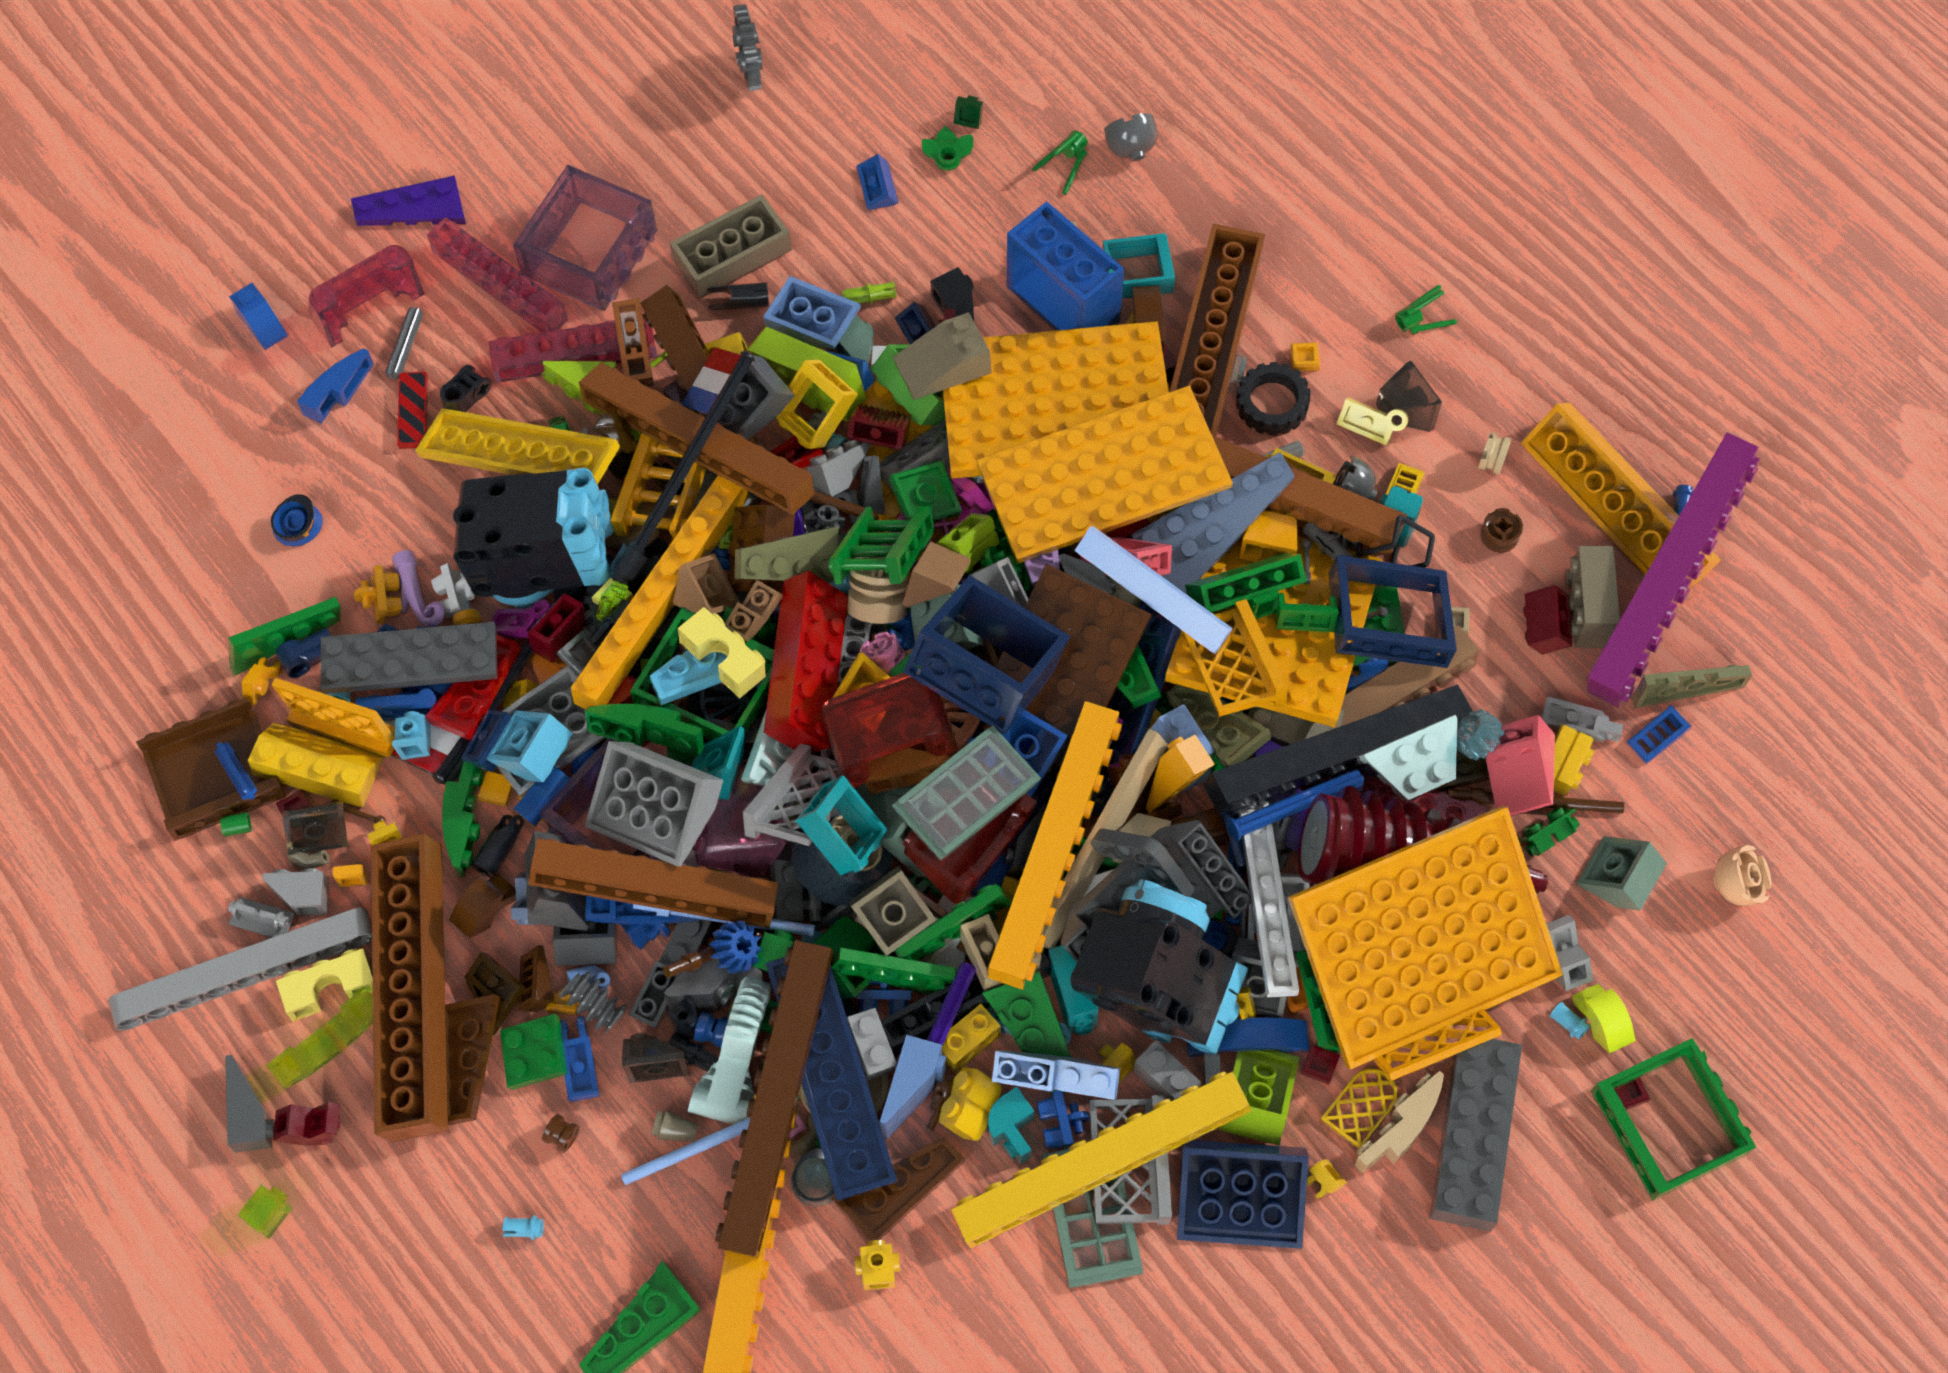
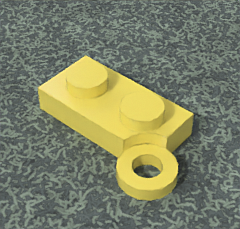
M1348 397L1344 402L1336 425L1387 445L1393 431L1403 430L1407 426L1409 418L1402 409H1393L1387 414ZM1394 415H1399L1402 418L1401 424L1393 423L1392 418Z

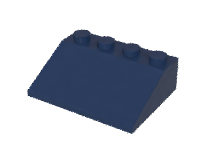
M1192 1140L1182 1145L1177 1240L1302 1249L1309 1162L1307 1149Z

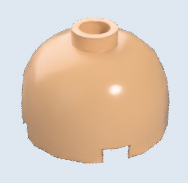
M1744 845L1734 848L1723 854L1716 864L1713 878L1715 888L1732 904L1753 906L1768 900L1769 896H1765L1766 889L1771 888L1770 871L1764 857H1757L1752 851L1756 850L1754 846Z

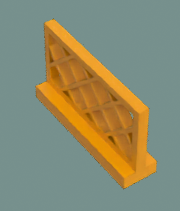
M1247 599L1235 602V609L1215 614L1223 622L1232 620L1235 626L1222 647L1216 652L1217 655L1213 662L1201 658L1200 655L1204 649H1208L1181 630L1219 717L1272 701L1275 707L1287 704V685ZM1232 641L1244 645L1241 654L1228 649ZM1223 656L1236 660L1232 669L1218 664ZM1241 663L1254 667L1251 675L1237 671ZM1214 671L1227 675L1223 683L1211 680L1210 677ZM1233 677L1246 682L1242 690L1228 686ZM1252 684L1265 690L1264 694L1257 696L1247 692ZM1224 692L1237 697L1235 702L1222 705L1220 698Z
M278 678L274 679L272 687L291 710L286 719L290 725L390 758L394 750L392 742L395 740V727L385 724L377 711Z
M1484 1009L1474 1012L1472 1017L1466 1016L1457 1023L1449 1024L1445 1028H1440L1438 1031L1427 1035L1439 1037L1437 1042L1426 1041L1427 1036L1402 1047L1412 1048L1410 1053L1398 1052V1048L1373 1060L1392 1081L1502 1035L1501 1027ZM1454 1025L1467 1026L1465 1030L1453 1029ZM1475 1026L1488 1028L1481 1032L1473 1031ZM1448 1038L1460 1039L1454 1043L1446 1042ZM1420 1049L1433 1050L1432 1052L1425 1055L1418 1054ZM1392 1061L1405 1062L1394 1068L1390 1066Z

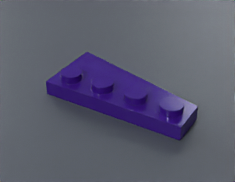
M455 175L351 198L357 226L392 225L393 222H405L406 225H417V222H432V225L444 224V221H456V224H466Z

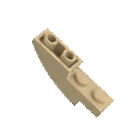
M1441 1071L1433 1077L1430 1074L1423 1077L1416 1084L1418 1090L1411 1096L1407 1093L1403 1094L1393 1104L1395 1110L1391 1118L1397 1124L1391 1121L1379 1132L1382 1136L1374 1144L1369 1140L1356 1152L1359 1156L1354 1165L1362 1174L1385 1155L1393 1164L1396 1163L1416 1141L1437 1103L1444 1078Z

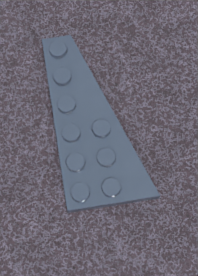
M1280 452L1232 478V488L1187 503L1131 534V537L1137 540L1172 545L1171 574L1162 575V577L1187 594L1185 584L1200 580L1235 544L1242 533L1259 518V515L1268 505L1272 504L1295 479V475Z

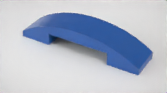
M586 895V921L638 925L703 920L669 914V917L658 916L657 912L634 909L631 903Z
M1290 1018L1236 1019L1231 1024L1224 1026L1226 1030L1217 1054L1219 1052L1278 1050L1283 1053L1309 1052L1307 1022ZM1187 1042L1188 1057H1204V1054H1208L1195 1049Z

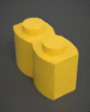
M963 1067L954 1078L951 1096L942 1105L939 1123L962 1139L978 1141L987 1127L990 1110L1000 1097L1001 1085L997 1082H992L990 1077L978 1069Z

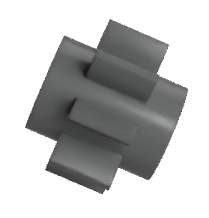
M829 505L814 508V516H810L809 527L814 528V531L839 526L838 537L845 525V518L840 517V511Z

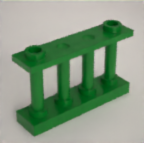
M919 506L910 520H874L872 508L866 507L829 559V571L834 576L835 584H841L850 570H885L889 575L890 584H901L935 532L931 506ZM877 531H902V532L876 533ZM868 544H893V545H873V546H867ZM857 557H885L877 559H854Z

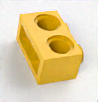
M982 1004L950 1028L942 1046V1055L946 1056L945 1065L954 1075L1001 1037V1026Z

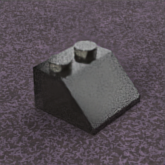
M342 801L282 810L288 855L348 847Z

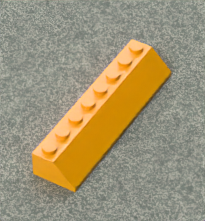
M1557 403L1521 444L1646 575L1677 521L1678 514L1571 403ZM1714 552L1710 556L1705 554V559L1702 563L1704 567L1697 580L1691 579L1689 589L1701 581L1721 561Z

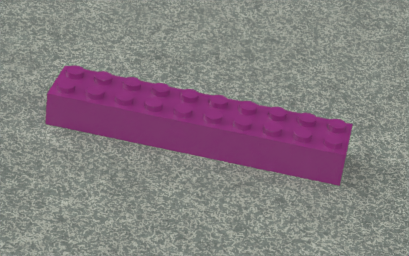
M1728 432L1725 434L1588 676V693L1619 708L1622 701H1629L1635 689L1633 685L1636 681V676L1640 678L1643 676L1649 664L1647 661L1650 651L1656 653L1662 642L1663 628L1669 629L1676 617L1677 604L1685 602L1690 592L1691 579L1697 580L1704 567L1702 563L1705 559V554L1708 556L1712 554L1718 542L1716 538L1719 530L1724 532L1731 519L1732 506L1736 508L1739 506L1745 494L1743 491L1746 487V482L1751 484L1759 469L1757 466L1760 462V458L1757 457L1758 446Z

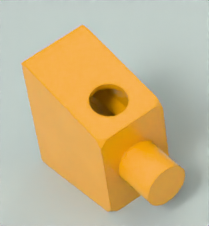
M1270 508L1269 511L1264 510L1259 515V518L1248 527L1243 538L1239 558L1257 562L1283 553L1296 554L1297 519L1286 515V512L1280 509L1274 510Z

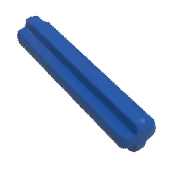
M221 742L217 743V749L214 752L243 800L249 798L253 800L256 797L257 788L232 746L228 742L223 744Z

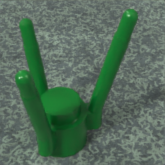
M1072 131L1059 146L1040 160L1032 170L1037 171L1061 152L1068 158L1077 157L1062 191L1063 195H1067L1082 160L1088 154L1085 151L1088 145L1087 138L1079 131Z
M1441 285L1435 286L1409 306L1395 313L1396 322L1403 332L1410 330L1411 334L1414 335L1420 331L1457 324V320L1452 319L1420 325V322L1423 321L1420 309L1444 294V290H1440Z

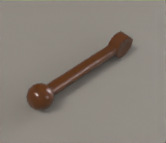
M333 799L328 803V808L332 812L340 810L374 823L382 820L386 823V819L381 815L375 817L341 805L337 799Z

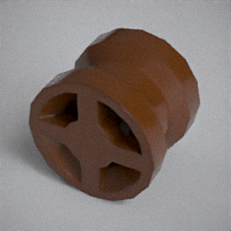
M556 1114L546 1126L542 1135V1141L547 1144L553 1143L557 1145V1149L565 1153L577 1138L580 1127L575 1123H567L562 1115Z

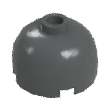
M1152 114L1132 115L1133 120L1124 122V118H1121L1104 128L1106 142L1116 156L1130 158L1131 161H1139L1146 157L1145 153L1153 148L1158 135L1157 125Z
M1351 455V463L1348 461L1343 463L1336 474L1333 485L1374 500L1377 494V490L1374 489L1376 483L1374 471L1363 460Z

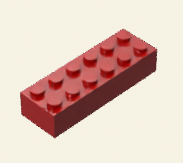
M806 571L783 582L782 595L784 596L780 604L763 733L793 750L800 743L811 746V754L830 748L834 719L831 699L836 693L838 686L848 595L812 572Z

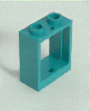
M1166 233L1103 240L1102 249L1114 260L1156 255L1159 277L1123 281L1122 299L1133 298L1132 287L1159 286L1161 294L1174 293L1175 274ZM1110 269L1107 272L1110 274L1111 272L1113 273L1114 270Z
M844 775L824 783L795 820L840 875L851 871L856 873L862 870L869 862L867 860L869 855L882 844L880 840L888 830ZM833 807L838 810L859 836V839L851 849L825 819Z
M1063 946L1048 949V959L1051 963L1050 977L1065 1025H1067L1071 1034L1076 1033L1077 1036L1091 1033L1094 1030L1093 1028L1098 1025L1099 1008L1089 999L1072 989L1070 978L1077 963Z

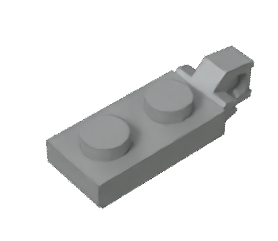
M1553 697L1546 698L1541 718L1550 729L1559 731L1561 725H1566L1575 729L1578 733L1582 732L1592 737L1593 741L1603 742L1604 739L1619 741L1623 725L1609 721L1610 717L1604 715V711Z

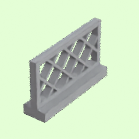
M800 743L743 811L745 836L756 839L760 833H765L810 846L812 840L807 834L794 831V829L801 827L795 820L789 821L788 816L802 813L809 803H804L802 799L813 797L822 786L817 785L816 782L833 780L838 776L848 775L852 776L847 780L855 789L863 779L862 768L812 755L811 746ZM814 766L826 769L825 771L811 773ZM810 783L812 788L797 791V788L801 785ZM797 801L798 805L787 808L782 807L785 803ZM833 807L825 819L828 822L837 812V809ZM780 818L784 822L775 825L769 824L770 821Z
M1152 1095L1150 1099L1090 1100L1091 1141L1098 1138L1097 1127L1103 1130L1108 1127H1114L1120 1119L1125 1122L1127 1119L1125 1114L1134 1107H1145V1114L1154 1110L1153 1106L1165 1100L1164 1095ZM1096 1108H1109L1117 1117L1106 1127L1097 1119ZM1168 1153L1149 1161L1148 1164L1141 1165L1149 1173V1179L1142 1187L1128 1176L1133 1171L1131 1170L1121 1175L1110 1188L1105 1183L1094 1188L1095 1224L1157 1222V1225H1169L1172 1218ZM1123 1180L1128 1182L1137 1191L1127 1203L1114 1192ZM1148 1186L1150 1188V1195L1145 1191ZM1101 1188H1102L1104 1191H1106V1193H1105L1102 1197H1101ZM1141 1194L1150 1202L1151 1214H1138L1130 1205ZM1109 1195L1122 1206L1116 1215H1102L1101 1204ZM1127 1210L1131 1215L1122 1214Z

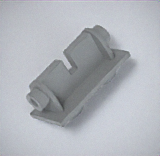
M242 897L237 901H231L228 911L232 913L229 925L272 938L287 933L295 916V913Z

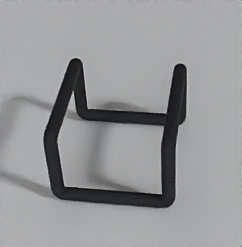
M1399 515L1396 518L1391 543L1362 551L1363 544L1358 542L1356 555L1363 557L1394 548L1391 563H1396L1399 552V544L1397 542L1401 522H1404L1429 537L1425 562L1411 565L1425 568L1431 562L1435 535L1405 516Z

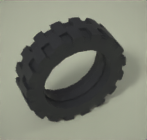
M1270 362V365L1262 363L1257 365L1256 369H1249L1246 377L1243 376L1241 378L1236 400L1239 416L1242 420L1245 419L1246 425L1249 428L1254 427L1258 433L1263 434L1266 432L1272 436L1281 432L1282 435L1287 434L1290 429L1293 428L1295 430L1300 426V422L1304 421L1307 416L1311 391L1310 388H1307L1308 382L1305 377L1302 378L1301 373L1297 369L1292 370L1289 365L1284 363L1283 366L1277 365L1278 362ZM1278 383L1287 387L1294 394L1296 404L1286 413L1280 415L1267 414L1260 411L1253 404L1251 393L1259 385Z

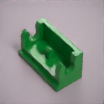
M1279 593L1274 612L1276 629L1334 632L1339 613L1336 597L1329 596V603H1326V606L1309 605V603L1288 604L1285 603L1284 593Z

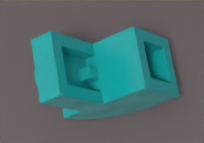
M1018 1087L1000 1097L992 1106L988 1118V1133L993 1146L1004 1140L1005 1142L1002 1145L1011 1159L1016 1157L1020 1164H1023L1031 1158L1032 1150L1018 1130L1034 1120V1110Z

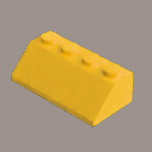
M274 722L258 736L248 763L252 774L265 779L276 776L282 784L363 808L382 765L384 756Z

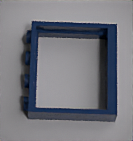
M1337 555L1328 573L1330 596L1336 597L1339 612L1334 628L1336 653L1448 668L1457 651L1447 572L1444 570ZM1348 581L1432 592L1438 639L1352 627Z

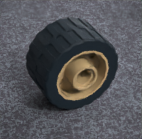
M837 810L829 820V823L851 849L859 839V836ZM795 842L792 848L793 855L791 856L795 874L798 876L803 887L805 886L810 894L816 896L821 901L836 906L850 905L848 901L890 871L893 855L880 845L877 850L869 855L867 858L869 862L862 870L856 873L851 871L840 875L813 842L810 846Z

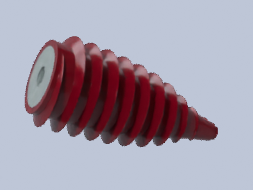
M1350 785L1342 788L1336 796L1320 793L1314 798L1308 809L1301 832L1298 853L1301 879L1315 886L1456 826L1461 822L1455 817L1444 820L1440 812L1435 809H1429L1423 813L1421 807L1415 802H1409L1402 806L1399 799L1394 796H1388L1382 801L1374 791H1366L1360 796L1358 790ZM1527 865L1536 894L1544 892L1548 885V876L1543 874L1542 871L1532 868L1531 865Z

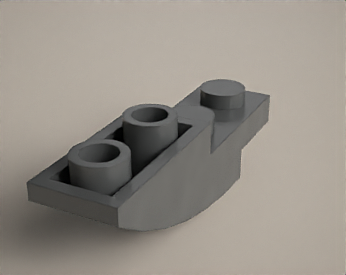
M697 920L677 924L659 962L655 961L629 1016L654 1028L658 1027L669 1009L664 992L682 974L667 978L663 972L664 966L681 960L683 955L692 951L697 953L703 951L701 947L714 923L713 921Z

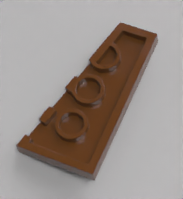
M495 994L445 1005L447 1113L449 1126L477 1119L500 997Z
M942 1137L910 1154L908 1158L895 1165L892 1164L897 1178L896 1183L841 1201H837L836 1195L831 1197V1199L869 1241L880 1240L965 1162V1158L945 1137Z

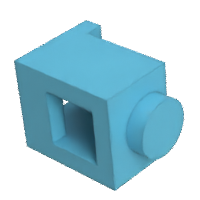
M409 711L404 714V717L395 718V740H393L392 746L401 759L430 756L431 725L424 714Z

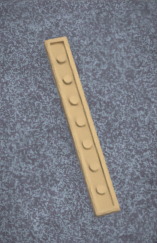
M1149 729L1077 855L1071 872H1068L1063 881L1066 882L1063 895L1061 899L1055 898L1052 908L1057 909L1051 926L1046 925L1042 934L1047 936L1045 948H1055L1064 932L1069 910L1083 898L1106 857L1092 847L1091 840L1100 828L1119 831L1122 828L1158 764L1160 757L1167 748L1168 744L1158 732Z

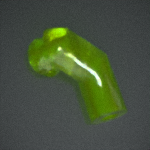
M615 581L609 585L599 601L596 613L598 620L602 621L605 616H609L612 613L616 597L619 599L626 598L628 591L626 584H620L619 581Z

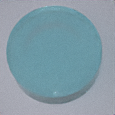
M1237 354L1231 381L1240 383L1241 378L1244 376L1247 356Z

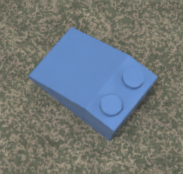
M789 276L763 316L765 326L811 346L835 349L861 308V305Z
M906 1035L880 1119V1127L884 1139L888 1140L934 1091L936 1082L943 1080L947 1065H945L946 1056L942 1055L941 1044Z

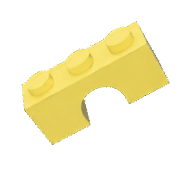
M703 607L678 628L680 644L699 661L713 652H720L727 656L718 665L719 680L737 697L741 698L766 677L765 659L757 650H750L745 645V641L736 631L731 632L725 627L724 621L718 614H711Z
M363 948L360 950L351 949L342 953L341 957L333 960L318 961L306 970L288 972L282 979L276 980L286 1014L294 1022L322 1011L319 1004V995L327 985H343L344 991L350 1000L372 993L373 969L370 959Z

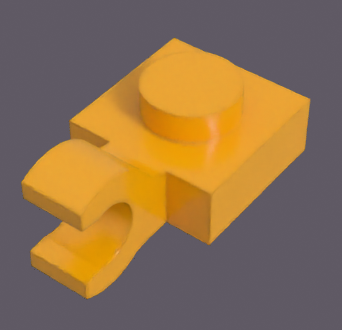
M262 657L258 664L252 666L241 682L243 699L248 698L251 705L254 706L260 696L266 694L269 686L268 679L276 678L281 673L280 661H276L273 666L267 667V658Z

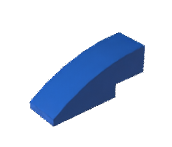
M363 348L345 357L321 374L297 401L303 416L322 424L335 403L346 406L374 365L369 351Z

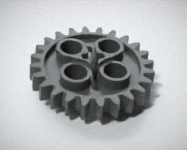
M747 5L733 6L735 25L732 26L734 47L739 49V52H735L737 64H739L740 73H744L748 90H760L762 88L760 70H763L761 48L757 49L756 43H760L755 23L751 22Z

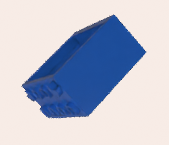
M1049 202L1043 203L1007 233V288L1055 331L1112 326L1120 322L1124 268ZM1110 269L1114 270V272H1111L1110 274L1107 272Z

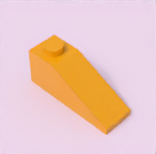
M1196 735L1185 740L1180 736L1167 745L1169 750L1159 759L1146 809L1149 813L1170 802L1215 765Z

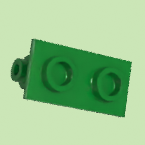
M1558 807L1546 815L1547 820L1540 824L1535 822L1523 829L1524 834L1518 840L1519 842H1527L1528 846L1525 848L1531 857L1534 855L1540 856L1555 845L1550 836L1551 834L1554 835L1557 842H1561L1577 831V827L1580 826L1579 822L1575 817H1570L1576 811L1575 808L1563 809Z

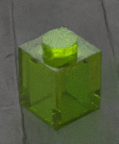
M260 1185L237 1216L264 1237L270 1239L292 1208L286 1202L288 1196L275 1186L269 1190Z

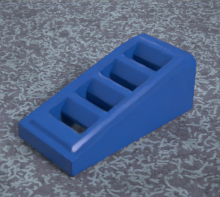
M1671 705L1628 740L1627 744L1648 764L1690 731L1691 725ZM1669 719L1678 730L1673 732L1664 721ZM1660 726L1669 737L1665 739L1656 730V727ZM1651 732L1661 744L1656 746L1647 734ZM1642 739L1653 751L1648 754L1638 741Z

